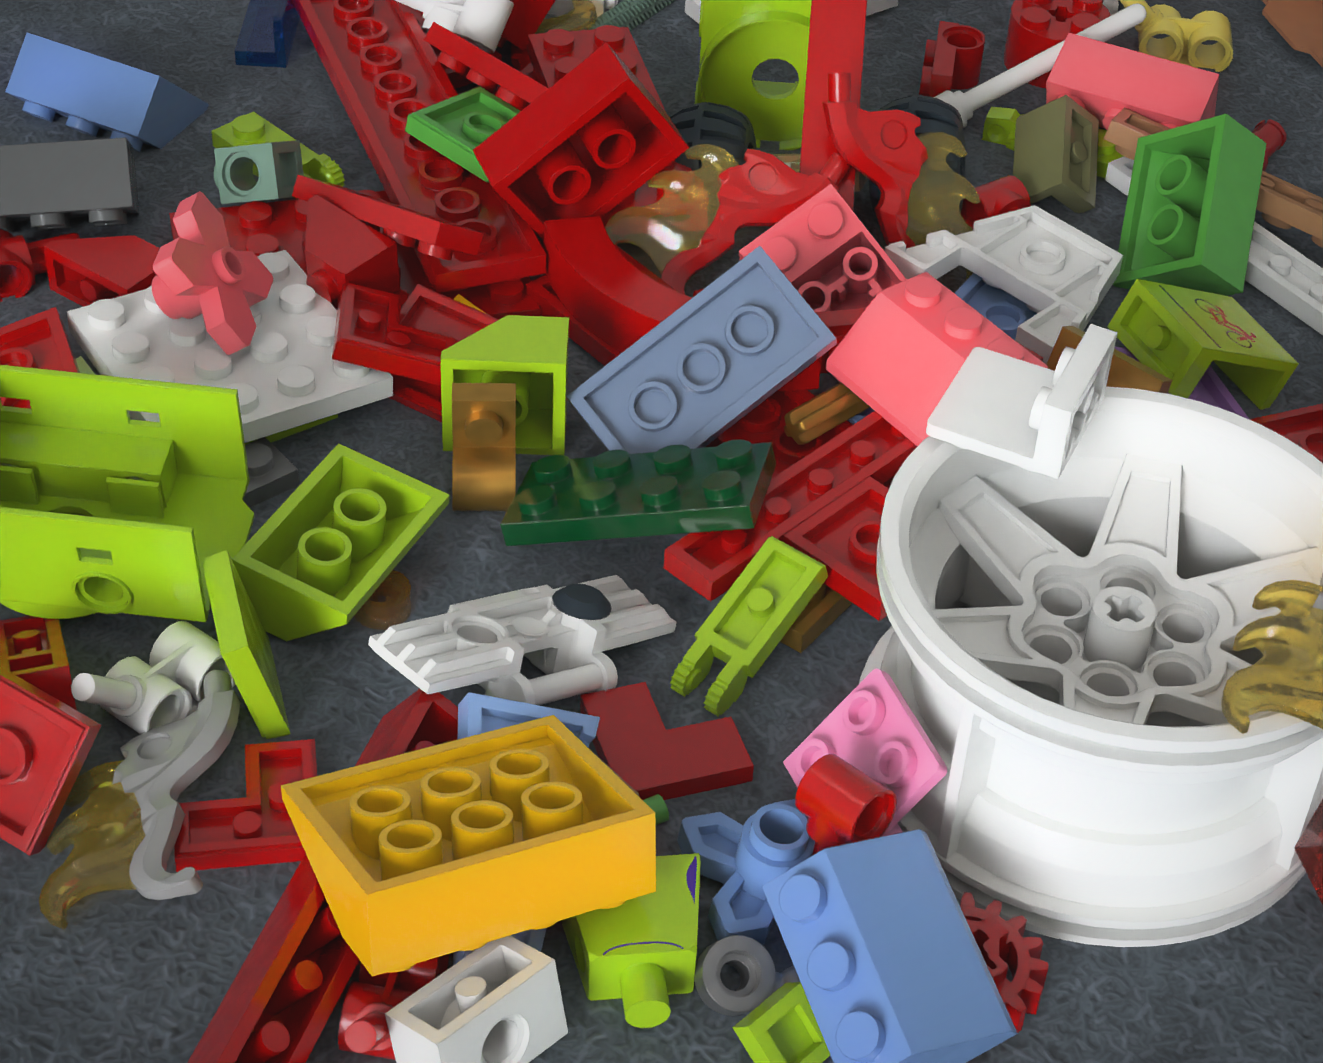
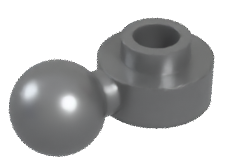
M741 935L728 936L708 946L697 960L694 976L695 986L702 1001L713 1011L729 1016L741 1015L754 1010L785 983L800 982L794 966L785 969L781 973L775 972L773 960L765 947L758 941ZM724 964L733 966L740 974L741 982L737 991L729 990L721 981L720 972Z

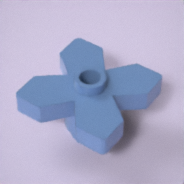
M795 799L774 802L773 804L761 807L746 820L744 825L722 812L686 817L682 820L677 840L682 854L699 853L701 861L700 875L724 884L713 897L708 914L718 941L728 936L741 935L750 937L761 945L765 943L775 918L762 886L811 857L815 841L811 839L806 831L808 817L797 809Z

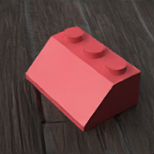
M1068 33L1046 81V104L1067 95L1099 120V127L1108 130L1112 119L1124 107L1172 129L1215 117L1219 74Z
M924 272L879 291L829 356L826 370L918 446L928 437L926 434L928 418L973 348L982 347L1047 369L1048 366L928 272Z

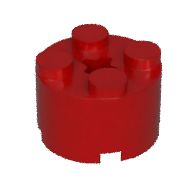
M1015 0L1011 7L1004 51V64L1009 70L1066 40L1068 33L1077 34L1111 16L1109 10L1103 5V0ZM1051 71L1028 82V84L1046 89V81Z

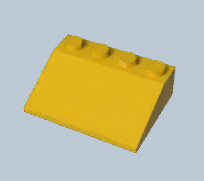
M555 715L281 785L282 800L340 933L372 977L386 972L405 971L419 962L456 951L475 950L496 939L530 929H545L553 926L560 920L597 909L615 908L627 900L656 892L655 812Z

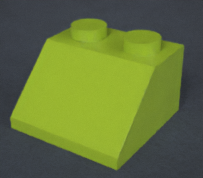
M507 315L441 351L443 451H453L452 383H516V454L564 455L567 418L569 317Z

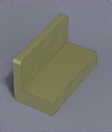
M1067 95L1017 118L1013 176L1017 177L1026 187L1031 204L1052 195L1075 213H1084L1095 208L1099 120Z

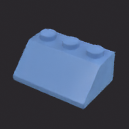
M26 33L5 91L25 102L22 111L50 122H53L55 114L68 117L65 126L96 137L99 128L112 132L110 138L126 137L134 150L140 152L143 143L162 149L202 115L209 106L208 103L159 75L30 33Z
M918 829L825 848L762 886L833 1063H966L1018 1034L930 839L923 830Z

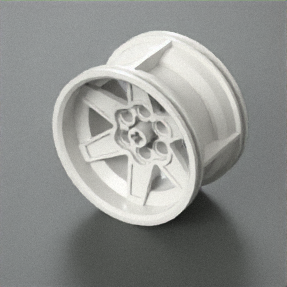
M1107 386L1100 406L1059 479L1038 472L1028 471L1017 465L972 450L959 448L952 443L931 436L924 439L906 458L894 476L886 495L877 544L876 574L880 597L892 626L880 638L868 657L859 684L874 669H880L888 673L947 766V774L898 822V825L902 832L921 829L927 833L955 897L961 900L964 892L972 893L975 907L984 910L988 904L996 899L1002 902L1001 918L1008 921L1013 917L1022 915L1027 919L1025 930L1052 938L1091 945L1143 947L1187 942L1215 935L1238 926L1275 904L1304 876L1316 857L1323 840V635L1320 628L1309 617L1312 606L1318 595L1322 593L1320 580L1323 573V463L1282 435L1233 412L1171 394Z

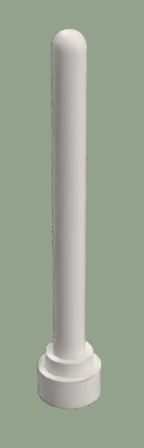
M1132 4L1076 35L1106 42L1142 23L1147 15L1146 9L1141 4ZM1065 40L965 93L960 90L954 93L946 90L933 98H938L955 107L961 115L963 128H965L967 120L973 117V111L1051 71Z

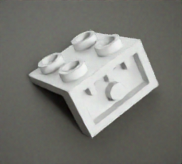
M1090 324L1076 349L1067 346L1064 348L1055 371L982 347L973 348L928 418L926 434L952 443L959 448L972 450L1017 465L1025 470L1059 479L1104 398L1118 332Z

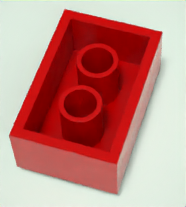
M606 42L473 149V152L492 188L544 240L545 220L601 216L602 218L689 149V146L666 111Z

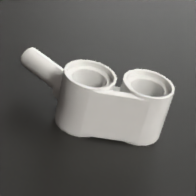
M394 0L423 12L425 20L421 29L426 33L432 23L436 22L487 53L495 52L514 7V3L510 0Z
M178 621L168 626L155 641L150 653V665L136 656L126 657L117 662L105 677L80 673L72 682L71 692L76 700L100 705L101 708L139 734H142L150 729L184 719L196 711L199 702L205 699L203 679L210 671L223 670L230 675L232 687L236 683L221 655L219 642L189 622Z

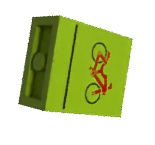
M1136 279L1107 326L1110 330L1118 332L1117 338L1140 363L1173 380L1168 390L1169 394L1189 398L1211 362L1214 361L1260 410L1270 408L1299 365L1230 296Z

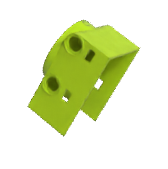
M701 0L699 22L701 49L695 104L710 102L726 105L746 115L753 126L757 148H760V140L779 141V150L800 149L802 143L812 0ZM769 59H780L794 66L798 72L799 79L795 83L754 80L752 75L754 69L760 63Z
M0 365V397L29 400L31 409L2 406L0 399V603L16 612L47 619H69L99 612L103 614L124 613L206 622L211 603L202 564L205 563L204 558L227 550L232 559L248 542L255 519L254 512L244 502L250 479L238 389ZM129 410L158 413L160 422L130 419ZM63 513H79V514H82V515H72V514H63Z

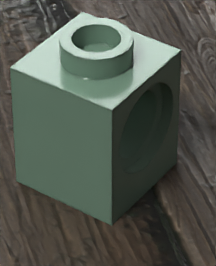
M299 140L214 149L216 162L214 166V181L219 189L221 204L293 197L292 193L297 175L304 176ZM254 163L256 164L259 172L257 182L253 177Z

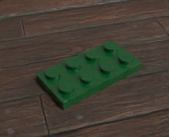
M731 440L717 447L690 449L685 445H670L659 449L657 452L629 454L625 450H610L596 457L569 459L565 455L544 457L537 462H532L500 524L506 546L754 528L776 467L772 442L751 444L747 440Z

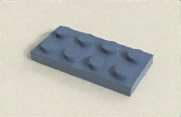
M758 246L568 394L567 398L608 451L625 450L629 454L657 452L659 449L670 445H685L690 449L705 448L837 344V339L762 247Z

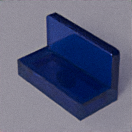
M250 0L235 47L236 65L287 67L300 20L293 0Z

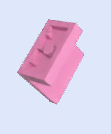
M880 669L872 670L783 761L797 788L804 774L815 761L824 755L835 754L893 791L897 799L895 814L889 827L881 837L903 833L898 822L947 774L946 764L888 673Z

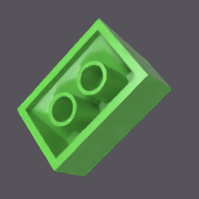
M1222 114L1138 138L1118 252L1123 255L1120 273L1112 285L1131 289L1136 279L1225 296L1243 293L1267 143L1228 114Z

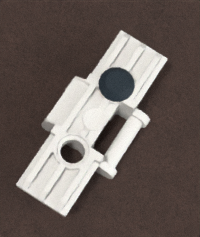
M613 575L578 584H570L556 589H552L548 585H542L450 605L446 614L389 626L384 633L370 636L368 645L375 653L427 695L478 684L486 690L485 695L542 705L587 692L593 693L616 688L618 680L616 667L603 651L672 633L675 631L677 622L670 618L663 607L658 604L652 605L643 593L637 589L631 590L622 578ZM523 655L547 675L529 680L520 673Z

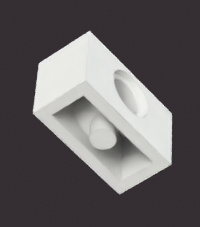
M511 935L490 941L483 947L474 950L385 1013L396 1063H529L568 1034L555 959Z

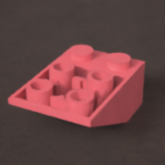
M832 184L828 185L738 251L739 259L742 260L758 246H761L814 312L867 308L879 291L907 280Z

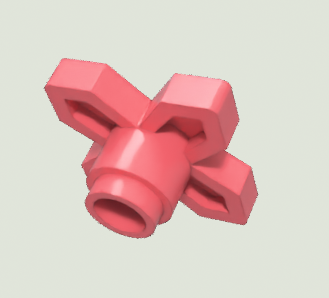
M199 191L180 201L173 222L179 237L161 246L153 263V270L157 275L152 280V293L159 308L172 319H180L182 317L193 319L203 314L208 334L227 355H231L250 345L257 327L250 306L267 298L273 283V276L253 251H235L230 247L223 216L204 193Z

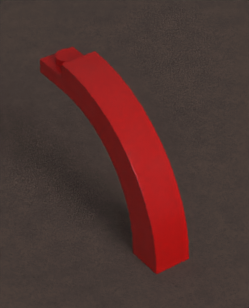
M601 216L544 221L543 249L547 255L546 276L560 302L576 320L595 336L615 349L624 352L692 299V297L658 283L631 264L609 238ZM866 308L815 312L834 334L837 344L778 391L818 389L820 374L830 373L826 370L827 359Z

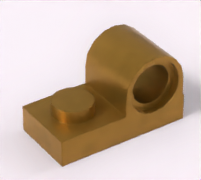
M452 383L453 511H507L516 495V383Z

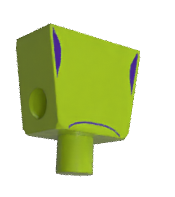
M699 853L656 856V892L627 900L615 908L597 909L561 920L587 998L591 1001L622 998L625 1020L631 1026L651 1028L664 1023L671 1013L668 995L691 993L694 990L701 866Z

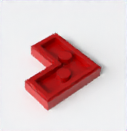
M348 282L343 283L338 302L332 359L441 386V351L454 345L458 340L399 325L401 297L399 295Z
M646 682L580 695V712L600 717L596 736L592 740L598 757L636 790L642 800L657 794L663 800L747 783L753 780V762L731 716L666 730Z
M315 739L245 744L246 797L179 803L185 813V817L174 845L176 872L186 867H193L195 870L301 861L306 852L282 800L281 785L317 776Z

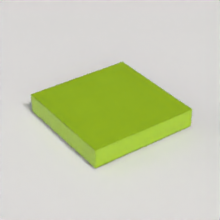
M225 550L204 558L205 563L202 564L221 655L261 736L271 739L291 734L269 637L228 551Z

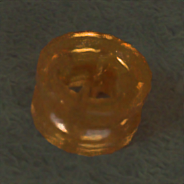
M392 570L354 615L356 620L363 626L379 630H386L389 626L404 623L410 616L412 608L410 601L411 585L408 578L402 573ZM378 596H386V602H378Z

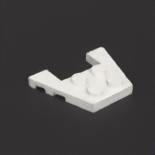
M1035 205L974 221L973 231L954 235L944 229L927 234L925 244L906 248V244L903 241H899L885 247L886 254L906 279L924 272H928L935 279H938L957 266H963L982 277L986 284L1000 288L1026 303L1027 307L1037 314L1018 326L1015 341L1042 356L1043 362L1046 364L1063 326L1073 325L1084 331L1119 275L1123 259L1121 253Z

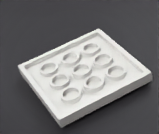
M286 250L264 253L258 256V259L272 274L273 283L267 298L250 306L257 326L250 345L231 355H227L208 334L203 314L193 319L183 317L172 319L164 314L154 299L152 286L116 298L98 300L91 305L67 311L69 332L100 375L238 389L245 443L393 396V376L390 373L332 359L337 310L328 300L315 293L314 289L306 284L308 276ZM129 410L132 420L160 422L158 413Z

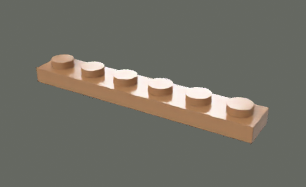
M1124 107L1112 119L1104 140L1115 144V150L1118 153L1134 160L1138 138L1171 128ZM1262 171L1256 210L1262 212V218L1279 228L1290 229L1293 226L1312 235L1311 240L1323 248V198Z

